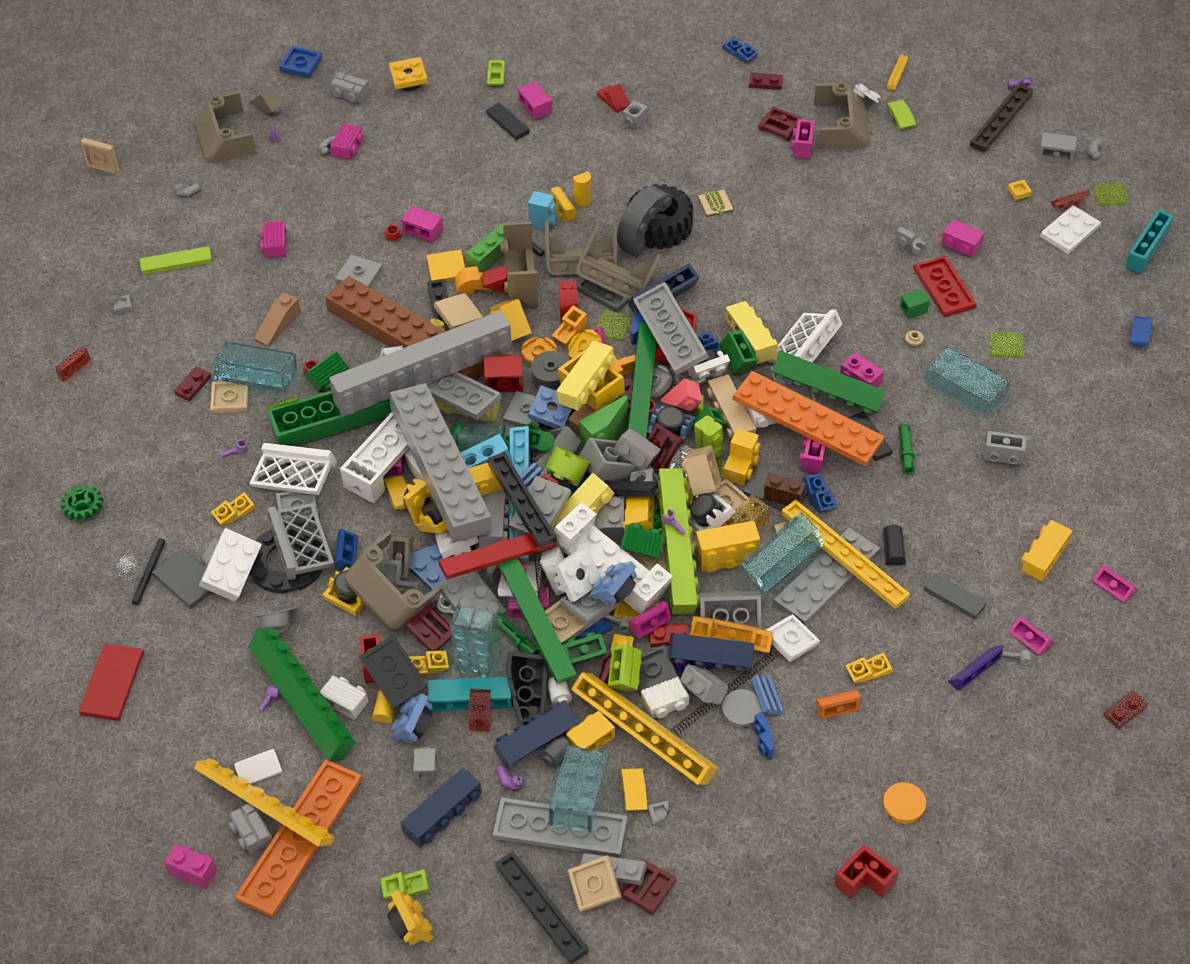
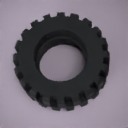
M654 184L652 186L673 196L671 205L664 212H658L670 215L671 217L666 219L652 218L645 232V244L648 248L652 249L653 247H657V249H663V247L671 248L674 244L676 246L681 244L682 240L685 241L688 235L691 234L693 227V204L688 195H685L682 190H677L674 186L668 187L666 184H662V186ZM638 190V191L635 193V195H633V196L629 199V202H628L627 206L629 205V203L631 202V200H632L641 190Z

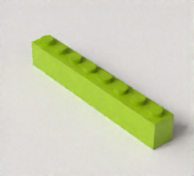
M682 468L659 469L657 482L659 487L662 533L665 535L663 543L666 571L672 575L668 589L671 615L695 614L696 608L700 606V595L696 594L698 578L694 577L696 560H692L694 543L690 542L692 526L688 524V521H690V509H687L686 506L689 501L688 492H685L687 478L683 476ZM668 509L674 511L675 520L686 531L683 535L674 526L664 524L663 513L669 517Z

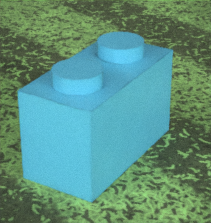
M537 191L533 192L528 201L529 221H532L533 228L545 230V220L548 219L549 230L551 226L556 224L557 216H555L556 203H554V195Z

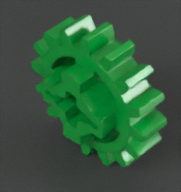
M78 484L76 489L70 487L71 492H64L66 497H61L62 503L60 505L64 516H68L69 520L75 518L76 522H79L80 519L86 522L88 517L94 519L93 514H100L99 509L103 508V497L100 490H96L94 485L89 488L88 484H85L84 487Z

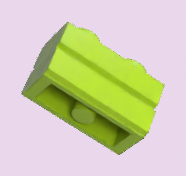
M709 415L695 423L696 449L712 445L715 458L723 454L722 425L714 422V419Z
M627 644L612 647L608 687L623 693L638 690L640 683L639 672L642 663L641 650Z

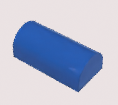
M344 529L338 531L334 567L338 571H343L345 567L350 568L356 561L358 535Z

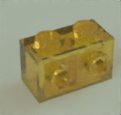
M752 494L735 509L736 512L726 521V524L728 526L754 521L756 528H759L769 521L770 506Z

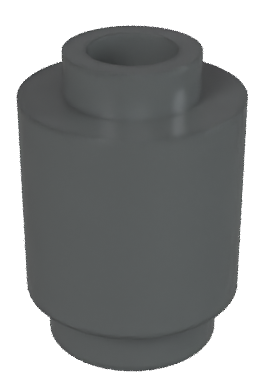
M564 737L555 738L541 752V759L548 767H557L570 754L572 746Z

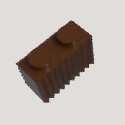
M768 473L764 484L763 499L764 501L767 500L786 506L794 500L802 504L805 497L806 482Z

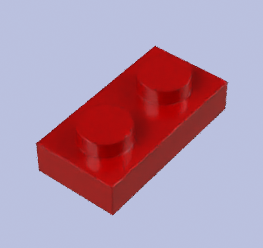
M688 623L662 625L655 628L649 633L650 647H660L664 644L669 646L670 633L690 635Z

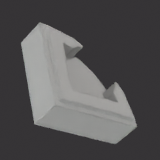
M129 294L121 297V300L114 305L115 314L133 310Z
M668 801L648 805L652 826L660 824L667 817V812H669Z

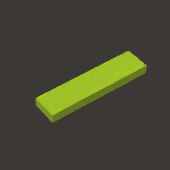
M209 246L140 258L142 275L212 263Z

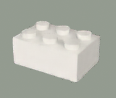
M225 528L220 535L198 586L235 602L242 591L262 544Z

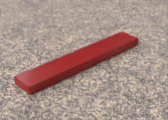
M525 534L439 560V567L448 580L556 547L557 542L538 548L531 535Z

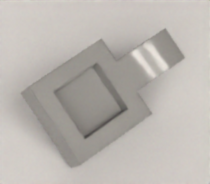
M900 227L897 230L896 243L901 247L909 250L912 249L914 254L919 255L920 248L924 250L926 245L925 242L915 238L916 234Z

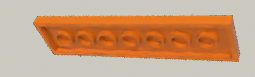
M751 371L733 395L734 401L865 467L884 442L885 436L754 371Z
M325 759L293 808L297 814L310 818L313 824L324 827L329 832L361 783L362 775ZM282 824L236 894V901L274 918L319 847Z

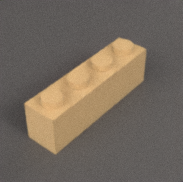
M725 375L708 380V387L705 389L707 398L712 400V407L720 410L726 422L725 428L728 440H732L737 429L756 434V427L745 406L733 400V395L737 390L730 376Z

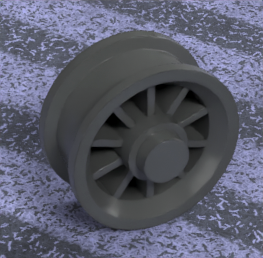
M546 351L537 355L531 363L534 386L538 390L542 385L557 391L561 385L558 368L570 360L569 357L559 351Z

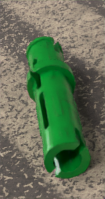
M901 424L898 427L901 448L900 460L903 465V473L910 475L915 472V453L912 450L910 425L907 426V424Z
M501 613L493 617L492 623L515 643V647L518 650H522L527 654H540V650L530 642L529 637L520 633Z

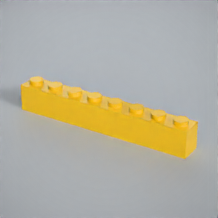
M582 672L571 690L696 784H709L719 767L614 689L608 687L606 683L594 674Z

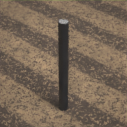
M159 538L132 599L131 603L134 605H139L166 542L163 538Z

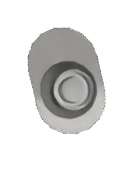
M290 609L254 616V618H259L262 628H275L279 634L284 632L289 626Z

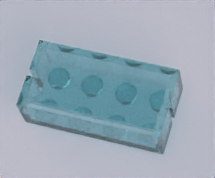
M226 341L220 353H218L213 361L214 378L217 381L285 392L290 384V380H292L297 371L296 353Z
M946 346L938 355V358H935L926 368L924 382L987 417L1007 395L1010 380Z
M800 513L798 516L793 517L787 526L779 529L773 538L768 542H764L758 551L753 555H749L741 565L750 581L766 595L821 548L824 542L818 528L803 513Z
M457 604L450 623L456 669L463 673L477 672L482 677H495L502 658L497 613L479 609L474 625L471 628L470 624L475 608Z
M567 746L549 806L550 826L568 828L569 811H573L572 829L585 832L592 831L608 772L609 752L592 749L586 752V748Z

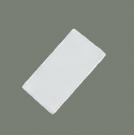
M274 749L234 764L238 777L247 779L250 785L283 773Z

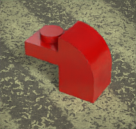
M576 280L558 281L561 322H563L562 317L572 306L578 308Z

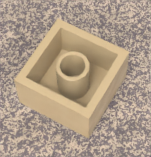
M712 445L690 450L684 457V461H682L683 470L685 473L687 472L689 478L687 480L689 490L693 492V496L716 491L722 480Z

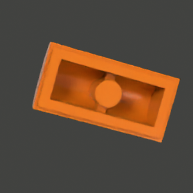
M851 690L816 699V709L820 719L859 711L860 695L858 691Z

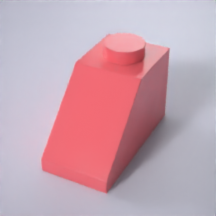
M684 378L661 398V402L691 412L702 402L699 384Z

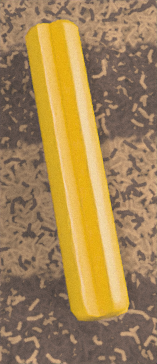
M901 54L887 83L888 90L894 91L908 61L907 55Z

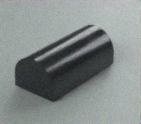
M898 525L886 526L882 533L885 564L905 565L906 558L902 527Z

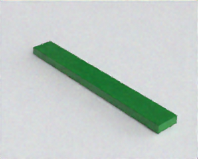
M640 322L638 326L627 430L631 428L646 439L656 339L648 325Z
M519 559L497 564L556 683L560 684L576 678V672Z

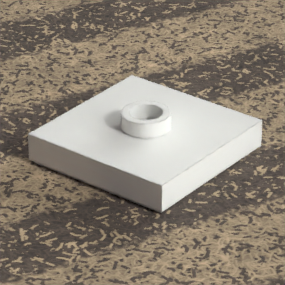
M793 614L766 629L773 632L771 644L789 662L813 649L820 642Z

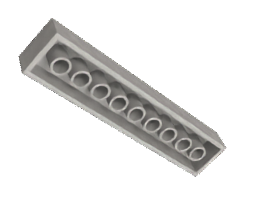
M500 310L331 376L329 379L334 403L342 417L388 400L392 391L432 382L484 361V357L506 353L512 350L510 324Z
M423 383L390 392L391 410L453 542L491 533V515L427 384Z

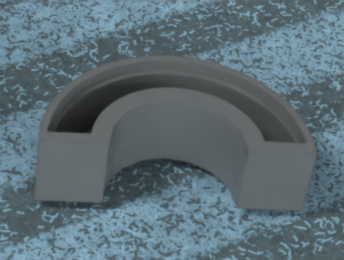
M648 186L642 189L631 200L620 220L617 231L619 247L638 257L645 248V232L650 220L658 212H664L671 205L673 196L655 186Z

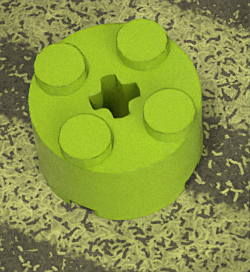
M555 446L544 470L561 480H568L569 483L578 487L590 462L567 449Z

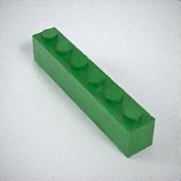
M779 351L772 369L775 378L783 381L785 378L793 380L791 383L798 387L806 385L810 387L809 391L820 394V391L827 394V398L835 401L838 398L845 400L844 404L851 407L858 405L863 407L862 411L869 414L877 413L885 390L783 351Z

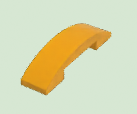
M693 616L690 635L754 643V650L769 653L773 632L740 623Z

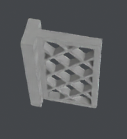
M314 503L276 510V507L268 508V522L287 580L296 579V574L334 566V561ZM309 510L312 513L309 518L300 515L302 512ZM290 515L293 518L288 522L283 520L281 516ZM297 519L305 522L302 528L294 525ZM309 524L317 528L314 533L305 530ZM290 528L298 531L295 537L287 534ZM302 534L311 537L307 543L299 540ZM314 539L322 542L320 548L311 545ZM295 543L303 547L300 553L292 549ZM307 549L316 552L312 558L304 555ZM320 554L327 557L328 561L319 562L316 559ZM300 558L309 562L306 566L298 567L297 565Z

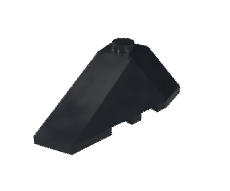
M508 651L506 675L518 724L524 723L527 725L532 722L531 718L542 712L544 715L548 665L543 655Z

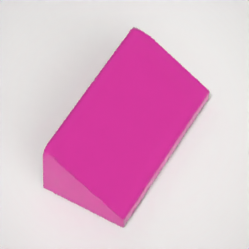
M1104 565L1091 580L1124 604L1138 590L1134 585Z
M1021 616L1018 617L1007 631L1039 656L1054 643L1052 639Z

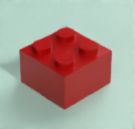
M511 354L502 357L496 355L484 357V376L487 387L499 393L523 392L521 356Z

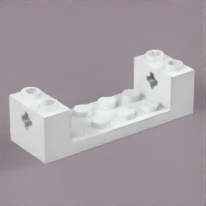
M393 412L389 414L340 468L343 487L373 504L385 492L383 476L409 448Z
M581 502L555 527L556 546L560 547L568 556L582 547H587L601 579L606 575L604 572L610 565L632 561L637 566L634 570L637 577L633 579L636 585L623 601L639 614L651 608L668 591L672 575L659 564H656L649 571L626 551L621 549L594 526L596 513Z

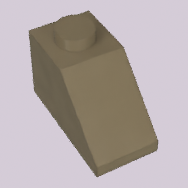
M274 87L250 101L251 105L266 115L271 112L273 115L282 110L280 106L285 104Z
M393 535L390 537L389 559L402 560L401 577L409 576L413 558L414 536Z

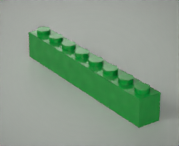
M258 628L248 645L249 649L327 760H345L355 744V740L350 735V732L345 728L275 628Z

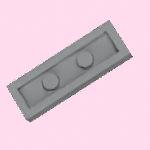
M584 853L580 865L603 856ZM610 857L617 882L642 885L647 868L646 862Z

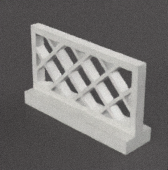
M830 309L827 314L803 313L778 344L777 356L779 351H783L813 362L842 325L837 310ZM777 358L768 360V362L775 364Z
M264 443L261 448L263 455L249 484L251 487L319 495L330 468H335L337 461L330 450ZM267 460L275 461V463L265 468ZM286 462L292 463V465L284 468L283 470L280 467V465ZM302 464L308 465L307 468L300 472L297 470V467ZM319 466L324 467L322 471L315 474L314 469ZM278 467L280 471L270 476L268 472ZM294 469L296 470V474L286 478L285 474ZM312 471L314 475L303 480L302 476ZM267 474V479L261 482L258 481L259 477ZM281 476L285 479L278 484L273 482ZM298 478L302 481L295 486L290 485L291 482ZM313 481H318L315 488L307 487Z

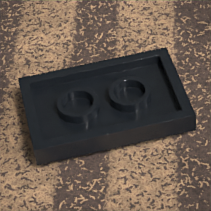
M394 634L359 657L393 709L428 687Z

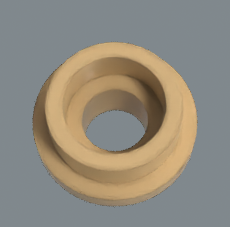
M913 330L906 334L905 340L909 346L917 347L923 343L924 336L921 332Z

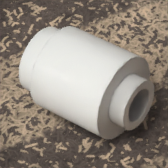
M554 677L550 678L547 682V690L552 705L557 702L560 705L564 702L569 704L572 696L567 682L557 684Z

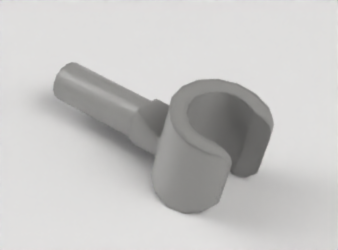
M607 613L603 616L619 624V631H629L630 619L628 617L616 618Z
M1022 650L1019 653L1005 651L1002 653L1004 657L1020 659L1021 665L1031 664V655L1028 650Z

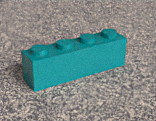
M1159 209L1156 211L1130 250L1125 268L1140 274L1143 273L1170 232L1174 215Z
M507 677L428 680V702L433 705L431 710H429L431 712L512 708V695Z

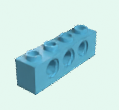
M500 434L460 453L467 468L485 464L488 457L506 452L510 461H513L509 449Z

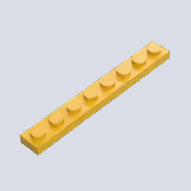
M794 500L782 509V516L894 609H897L910 598L908 591L797 500Z
M207 758L206 760L196 762L195 770L318 847L332 845L334 836L329 834L326 828L316 826L311 822L310 818L300 816L294 808L284 806L280 803L279 799L265 794L263 789L250 785L247 779L234 775L231 769L218 765V761Z

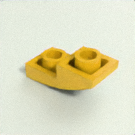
M403 476L384 479V486L389 493L390 502L394 509H406L403 496L407 489V484Z
M244 492L231 503L224 501L211 513L221 526H224L250 513L257 507Z
M426 651L425 656H409L421 676L436 674L449 669L446 651Z
M884 652L868 660H865L863 657L845 665L854 683L866 682L893 672Z
M642 768L621 769L625 811L647 810Z

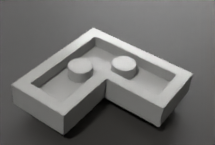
M382 559L381 573L402 595L410 589L420 590V582L401 580L402 560Z

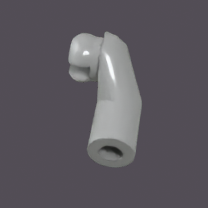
M335 135L324 139L320 143L318 149L321 151V154L329 153L330 149L328 147L333 142Z
M1096 139L1086 148L1088 155L1092 159L1100 156V153L1097 151L1103 144L1100 139Z
M180 183L174 186L175 194L178 196L189 197L201 190L197 183L188 188H183V185Z

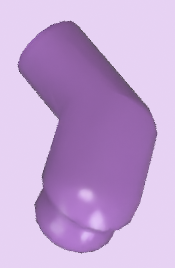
M1026 76L1018 80H1008L1007 86L1008 89H1014L1019 83L1029 88L1032 85V80Z
M506 766L497 767L496 771L502 786L512 790L521 788L523 784L521 776L515 775L511 777Z

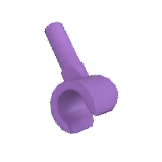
M272 125L271 131L268 132L270 142L280 140L278 130H275V126Z
M238 440L236 447L221 453L222 457L236 452L244 454L247 451L245 440Z
M668 509L669 517L663 513L664 524L674 526L683 535L686 531L675 520L674 511Z
M269 686L267 688V696L259 707V711L263 712L272 698L279 699L281 693L276 686Z

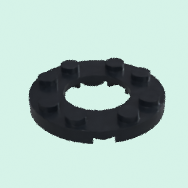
M291 528L287 532L288 535L293 537L298 533V531ZM269 530L255 540L262 545L249 575L264 590L282 594L297 589L300 591L315 582L323 569L296 574V579L287 580L286 573L275 572L267 564L268 555L277 547L272 531ZM302 534L299 540L307 543L311 537ZM314 539L311 545L320 548L322 542ZM296 543L294 544V545L300 547L301 549H303L302 546H300V545H298V544H296ZM309 549L305 551V555L310 558L316 553ZM319 554L316 560L325 562L326 557ZM304 560L302 566H306L309 562Z

